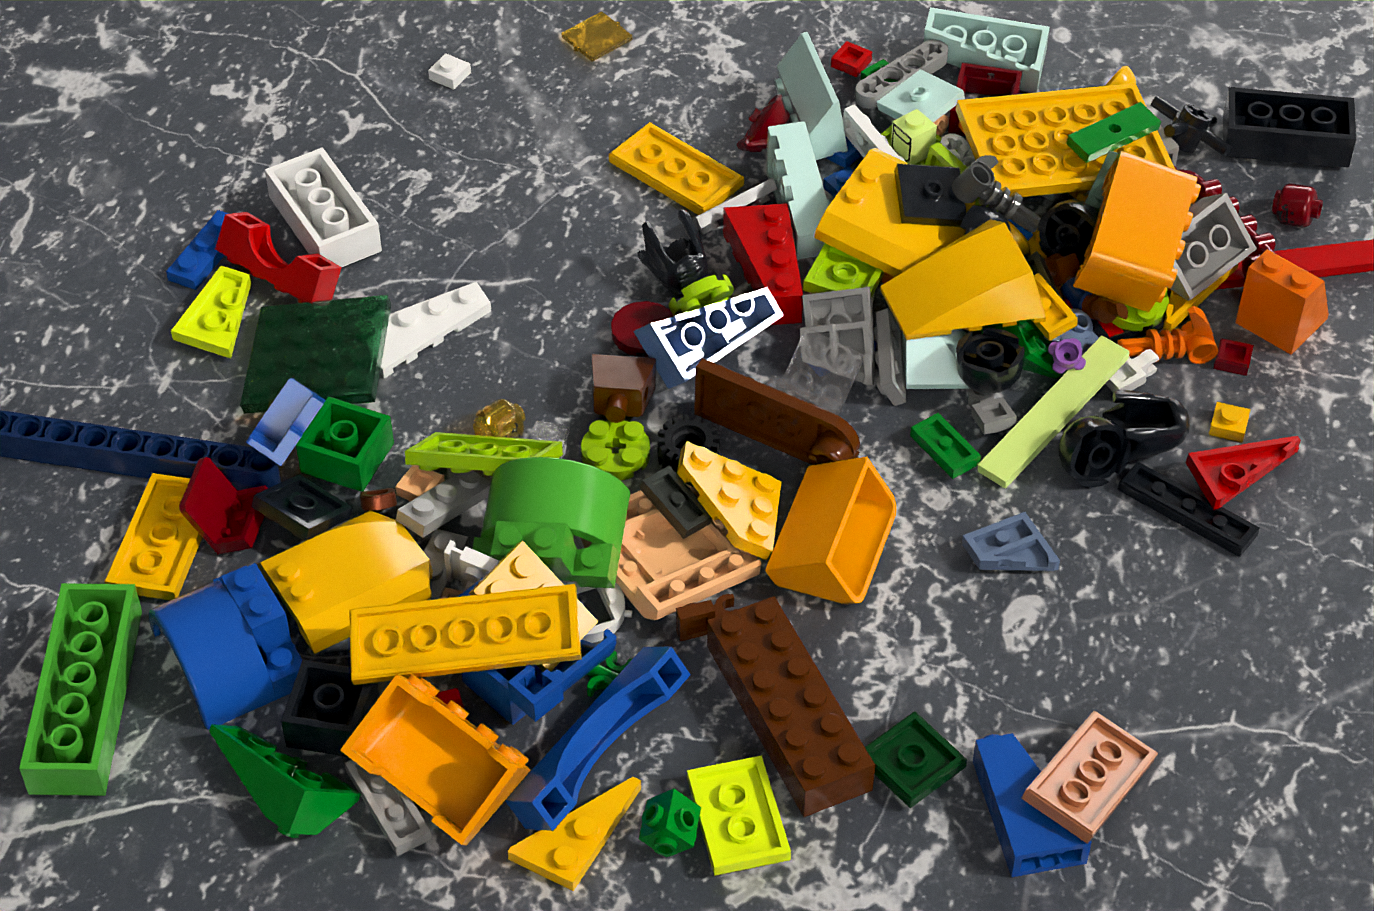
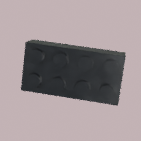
M1228 87L1223 111V141L1231 145L1232 148L1226 157L1349 167L1356 143L1354 98Z

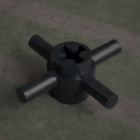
M1159 96L1152 100L1151 106L1172 120V124L1165 126L1164 134L1167 137H1171L1179 145L1180 150L1193 153L1199 142L1202 141L1223 156L1230 152L1232 146L1210 132V127H1214L1217 124L1215 115H1210L1203 109L1190 104L1184 105L1180 111Z

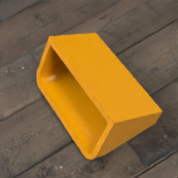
M868 457L808 466L765 569V572L775 585L844 605L861 603L864 600L897 510L894 495Z

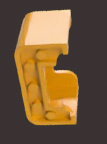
M1120 150L1105 176L1102 186L1103 201L1090 244L1084 254V266L1081 270L1077 271L1073 287L1149 312L1156 302L1161 303L1167 288L1171 289L1177 275V269L1173 268L1175 259H1180L1184 250L1185 241L1181 240L1182 232H1187L1191 224L1193 213L1189 212V207L1191 203L1194 204L1201 188V185L1196 184L1197 177Z

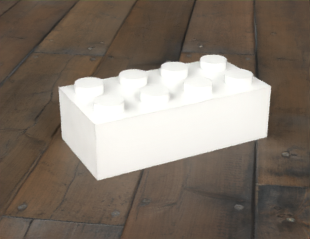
M323 147L265 169L270 199L309 254L318 253L335 264L344 267L382 251L378 222Z

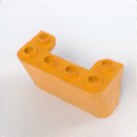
M396 674L340 751L370 774L383 777L432 815L433 819L431 822L461 845H468L530 772V769L526 766L529 758L512 746L508 747L503 743L500 746L495 741L499 736L482 723L476 727L466 720L469 713L452 700L445 704L436 697L439 690L421 677L419 679L413 674L409 678Z

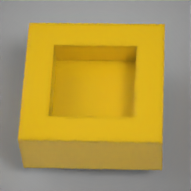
M1216 402L1209 435L1243 443L1251 409Z

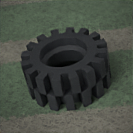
M683 415V421H680L677 416L672 418V424L668 421L665 422L663 429L659 430L657 437L659 465L662 464V469L670 466L677 474L681 450L676 447L685 444L686 441L705 447L709 451L720 455V436L716 426L711 427V422L707 419L701 423V417L696 415L694 420H689V415Z

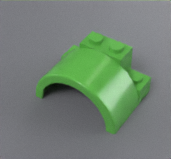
M528 457L506 462L500 465L492 475L481 536L474 537L472 549L500 562L517 543L524 541L559 580L576 581L579 587L614 589L630 490L615 476L581 462L550 457ZM574 535L590 541L591 545L587 548L577 549L574 543Z

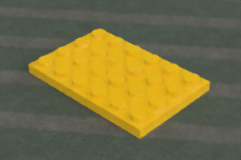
M1136 83L957 100L955 110L975 160L985 155L995 156L999 163L991 170L994 173L995 181L997 180L1001 183V189L1007 187L1011 191L1010 195L1017 192L1022 197L1091 190L1107 154L1086 163L1066 144L1068 135L1139 102L1144 105L1145 103ZM1157 130L1113 151L1119 153L1121 150L1175 169Z

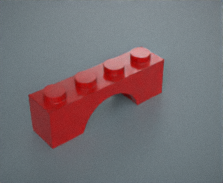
M248 212L231 213L224 216L215 250L227 256L226 259L229 262L244 266L250 270L252 276L269 281L274 284L273 287L276 290L291 294L303 306L313 308L316 305L331 303L342 269L341 266L318 253L296 256L288 264L280 258L274 249L269 224Z

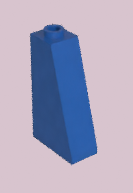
M992 734L982 739H977L975 741L972 762L1011 877L1087 864L1091 840L1088 844L1021 799L1025 790L1041 771L1014 734Z

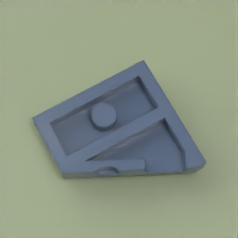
M1026 512L963 535L962 545L979 570L1055 571L1059 569L1060 559Z

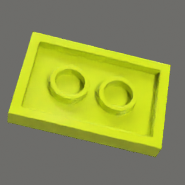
M762 755L687 770V781L693 802L701 807L699 823L714 876L791 860L790 846Z

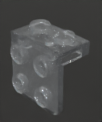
M807 329L802 334L785 375H771L767 386L781 390L786 394L812 403L839 416L864 358L860 352L814 330Z

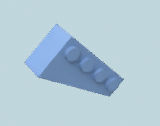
M765 287L719 303L650 323L633 332L648 357L656 358V370L669 389L694 377L696 366L702 358L713 363L783 317L784 314L769 289Z

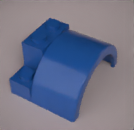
M256 563L243 566L215 578L210 584L150 609L148 617L151 630L155 637L160 635L162 631L169 642L187 679L201 721L207 730L210 729L211 724L222 725L291 693L303 659L291 641L286 613Z
M481 578L479 581H477L475 584H473L471 587H469L467 590H465L463 593H461V594H460L459 596H457V597L470 596L469 592H470L483 578ZM606 629L601 643H590L581 639L582 660L560 662L551 672L548 669L542 672L536 665L461 673L462 681L510 724L514 725L526 714L536 722L564 700L563 693L613 653L617 637L609 629Z

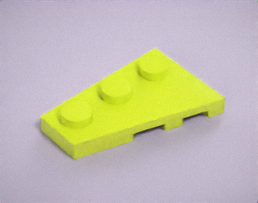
M220 266L172 328L173 340L231 359L251 286L250 274Z

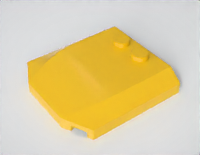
M877 148L869 150L825 210L816 228L814 238L896 277L954 242L957 238L959 239L964 236L966 229L954 226L901 223L894 170L897 163H908ZM975 201L970 204L965 203L966 213L972 205H975Z
M373 511L366 512L257 563L273 593L277 592L297 622L301 635L314 654L350 637L349 609L425 601L430 599L432 594L430 579L433 577V569L429 558L404 525L395 519Z

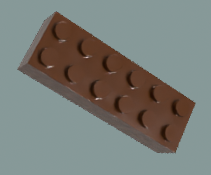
M775 596L707 620V648L803 817L873 791L875 763Z

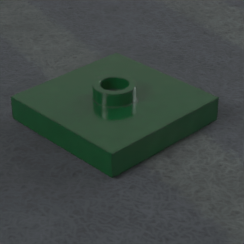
M915 711L865 746L875 763L874 775L909 808H912L967 766V759Z

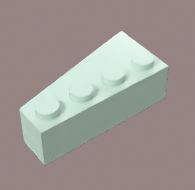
M930 7L925 26L924 42L928 40L944 42L948 46L947 63L960 68L962 63L1022 71L1020 90L1028 93H1037L1050 27Z
M802 121L769 126L766 174L768 179L773 178L778 188L773 191L777 204L788 203L797 260L816 257L825 243L814 238L815 231L830 202L825 195L806 123Z

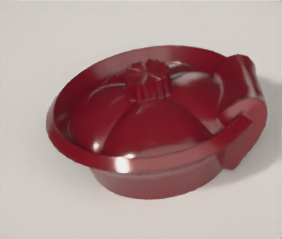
M782 94L774 96L761 111L757 108L754 109L748 118L752 124L744 138L737 143V147L740 150L750 152L765 150L767 148L768 127L786 124L790 114L784 107Z

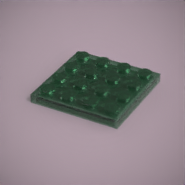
M379 295L261 307L240 402L243 413L266 412L290 378H294L325 399V401L328 397H332L351 404L375 402L391 310L389 296Z

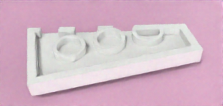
M474 282L356 326L357 336L383 378H386L394 373L393 368L402 362L408 364L418 358L417 353L429 345L434 348L444 341V336L453 330L459 332L491 312V303L478 283Z

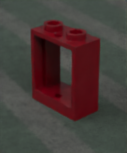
M962 63L956 87L964 91V96L966 92L991 96L1020 94L1022 71ZM955 106L950 110L948 134L966 136L958 127L960 120Z

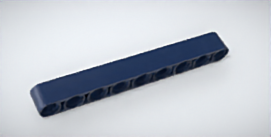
M0 410V457L150 479L152 473L191 479L198 460L209 457L237 491L264 485L270 488L281 483L278 464L253 447Z

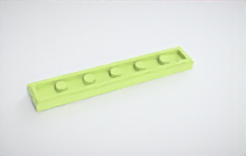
M1101 335L1081 356L1086 360L1084 368L1082 370L1069 369L978 464V472L1006 489L1129 359V350Z

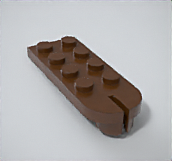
M702 358L697 364L695 371V415L811 465L858 458L860 453L858 451L860 448L859 437L854 428L842 417Z

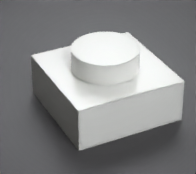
M445 53L428 70L429 79L454 90L471 73L470 63Z

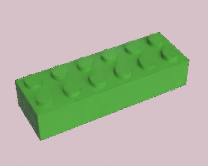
M61 583L19 768L29 795H106L142 615V608L135 584Z

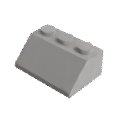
M1227 193L1204 197L1189 208V212L1193 213V217L1187 232H1182L1181 240L1185 241V246L1180 259H1175L1173 268L1177 269V275L1171 287L1172 291L1187 301L1192 300L1257 249Z

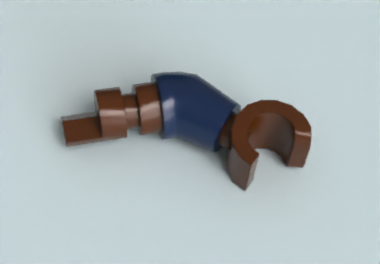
M1056 253L1044 258L1056 287L1062 285L1060 290L1063 296L1071 303L1073 309H1080L1091 320H1097L1106 324L1111 323L1116 317L1127 320L1128 309L1124 304L1073 287L1077 271L1081 270L1075 253L1065 257Z

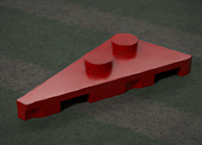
M1298 436L1191 452L1188 453L1185 463L1213 510L1225 505L1297 453L1301 440Z

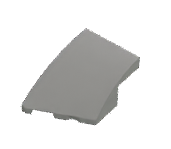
M870 287L802 295L806 326L800 328L803 361L859 381L865 385H874V330Z

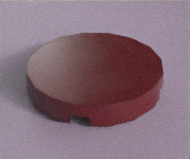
M650 301L633 302L623 306L615 313L611 322L612 340L625 353L636 356V353H645L646 357L648 355L633 331L650 323L671 318L673 314L665 306Z

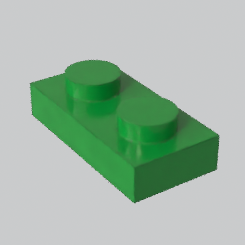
M939 413L911 427L910 436L952 479L973 469L980 463L981 455Z

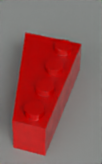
M788 203L724 207L723 236L726 242L730 243L735 260L742 266L747 283L751 284L754 291L767 287L784 314L783 317L771 325L802 323L803 292Z

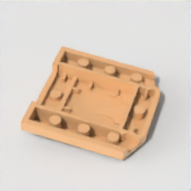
M686 484L699 497V492L694 487ZM641 490L630 494L616 583L644 618L652 620L661 619L676 612V608L683 607L689 603L699 602L760 574L761 561L760 559L758 560L757 556L734 547L726 537L729 531L719 519H712L711 524L683 539ZM580 537L584 548L591 545L590 541Z

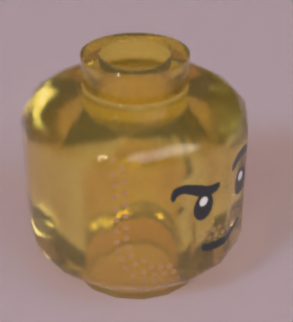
M500 398L476 413L473 430L475 435L520 438L524 433L523 422L526 420V416L520 405L517 403L512 404L507 399Z

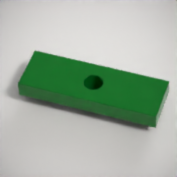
M1139 102L1068 135L1066 144L1081 159L1088 163L1107 154L1109 151H1114L1159 130L1161 120L1143 103Z

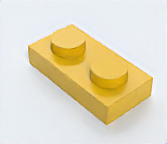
M1040 273L1034 275L1046 321L1034 324L1051 341L1076 327L1078 317Z

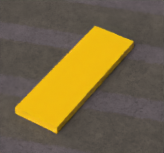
M575 584L349 609L351 681L354 685L392 681L396 674L407 678L413 674L421 678L582 660L577 589Z

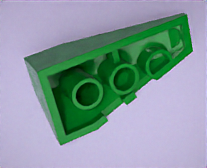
M211 724L210 734L263 815L278 826L277 830L281 834L291 838H299L300 834L318 835L359 801L361 794L338 777L328 772H323L320 776L306 770L307 761L299 757H291L276 752V745L240 726Z

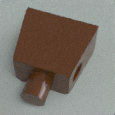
M592 354L594 412L605 415L609 421L614 423L622 422L626 416H642L656 388V358Z

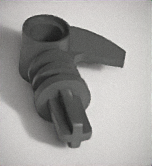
M981 156L953 180L951 185L952 191L960 201L970 204L979 197V205L985 207L988 205V207L997 210L1007 221L1011 219L1028 232H1035L1037 230L1041 217L1021 204L1022 195L1017 192L1010 195L1011 191L1009 188L1003 187L1001 189V183L997 180L995 181L994 173L991 170L999 163L995 156Z

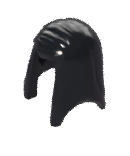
M686 210L678 211V218L688 239L680 238L672 242L669 247H662L650 222L646 221L642 224L645 250L637 252V256L642 264L653 273L658 281L669 291L682 294L681 290L705 278L708 274L707 258L699 232L689 212Z
M1115 390L1113 392V402L1119 404L1102 413V417L1118 424L1123 429L1124 437L1130 439L1131 450L1128 461L1170 451L1179 446L1189 433L1188 411L1182 403L1171 397L1139 391Z

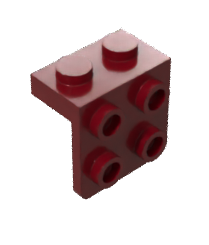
M209 457L200 458L196 464L180 502L179 509L182 515L217 554L251 549L264 519L262 513L251 507L255 494L268 488L264 485L237 491Z

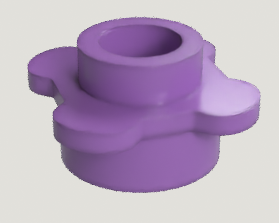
M1075 338L1064 339L1059 343L1052 342L1048 347V353L1052 355L1054 361L1052 368L1056 373L1063 374L1069 369L1082 370L1084 368L1086 360L1081 357L1082 348L1079 340ZM1064 354H1069L1070 358L1066 359Z

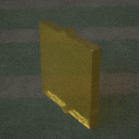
M602 11L561 33L562 38L574 47V51H579L592 62L633 40V35L621 27L620 22H615Z

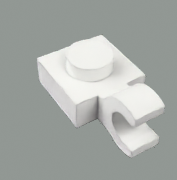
M1151 349L1145 350L1133 359L1129 357L1105 384L1112 392L1115 390L1132 391L1145 384L1146 377L1151 376L1157 371V368L1152 363L1158 361L1159 357Z

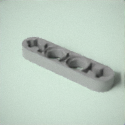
M928 40L862 79L856 85L855 102L862 108L872 109L878 107V100L920 69L932 74L944 67L948 58V46L940 40ZM906 66H918L919 69H908ZM884 79H896L898 82H886Z

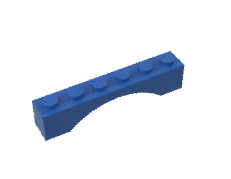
M672 646L643 647L508 796L505 802L525 829L553 831L577 804L578 794L584 779L603 752L636 721L668 701L689 678L691 674Z

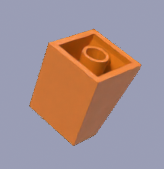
M1267 249L1248 267L1235 323L1292 355L1328 319L1325 281Z

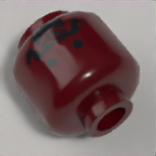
M1289 183L1282 190L1278 189L1276 191L1272 213L1277 215V219L1281 224L1304 228L1312 223L1313 218L1319 219L1323 201L1318 199L1315 188Z

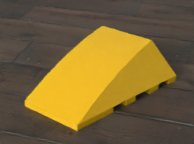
M992 219L880 286V290L906 340L952 334V330L967 328L970 332L982 330V326L1002 323V327L1015 326L1017 321L1033 319V323L1046 321L1033 271L1005 222Z

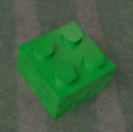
M328 397L296 444L300 472L363 492L394 445L391 417Z

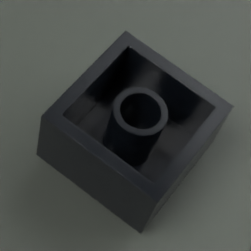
M302 660L281 719L286 747L348 757L340 749L380 697L378 682L354 685L351 681V667Z

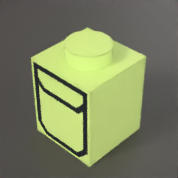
M918 109L892 121V149L898 156L903 157L908 164L914 165L926 159L929 147L936 143L937 125Z

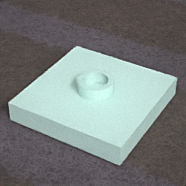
M920 69L878 100L877 106L879 111L895 119L918 109L932 122H935L955 107L957 100H964L965 96L962 89Z

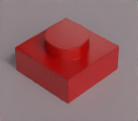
M846 41L831 57V67L858 77L861 71L872 61V51Z

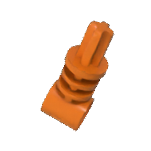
M1196 306L1187 309L1191 321L1185 323L1181 329H1173L1171 333L1168 329L1161 330L1160 333L1156 329H1148L1145 337L1120 339L1117 342L1118 345L1129 350V357L1139 356L1147 349H1151L1159 357V360L1162 356L1165 360L1172 359L1173 356L1176 359L1183 358L1186 352L1190 362L1203 364L1211 361L1218 354V348L1205 313Z

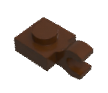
M724 594L716 600L714 605L711 600L699 603H689L683 607L676 608V632L680 642L707 635V620L731 612L725 609L734 607V595Z

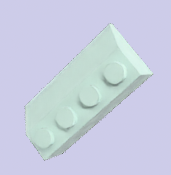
M808 32L801 33L777 65L779 78L774 79L778 95L782 94L783 104L790 114V122L805 121L815 159L819 160L833 156L836 152H847L848 149L839 100Z

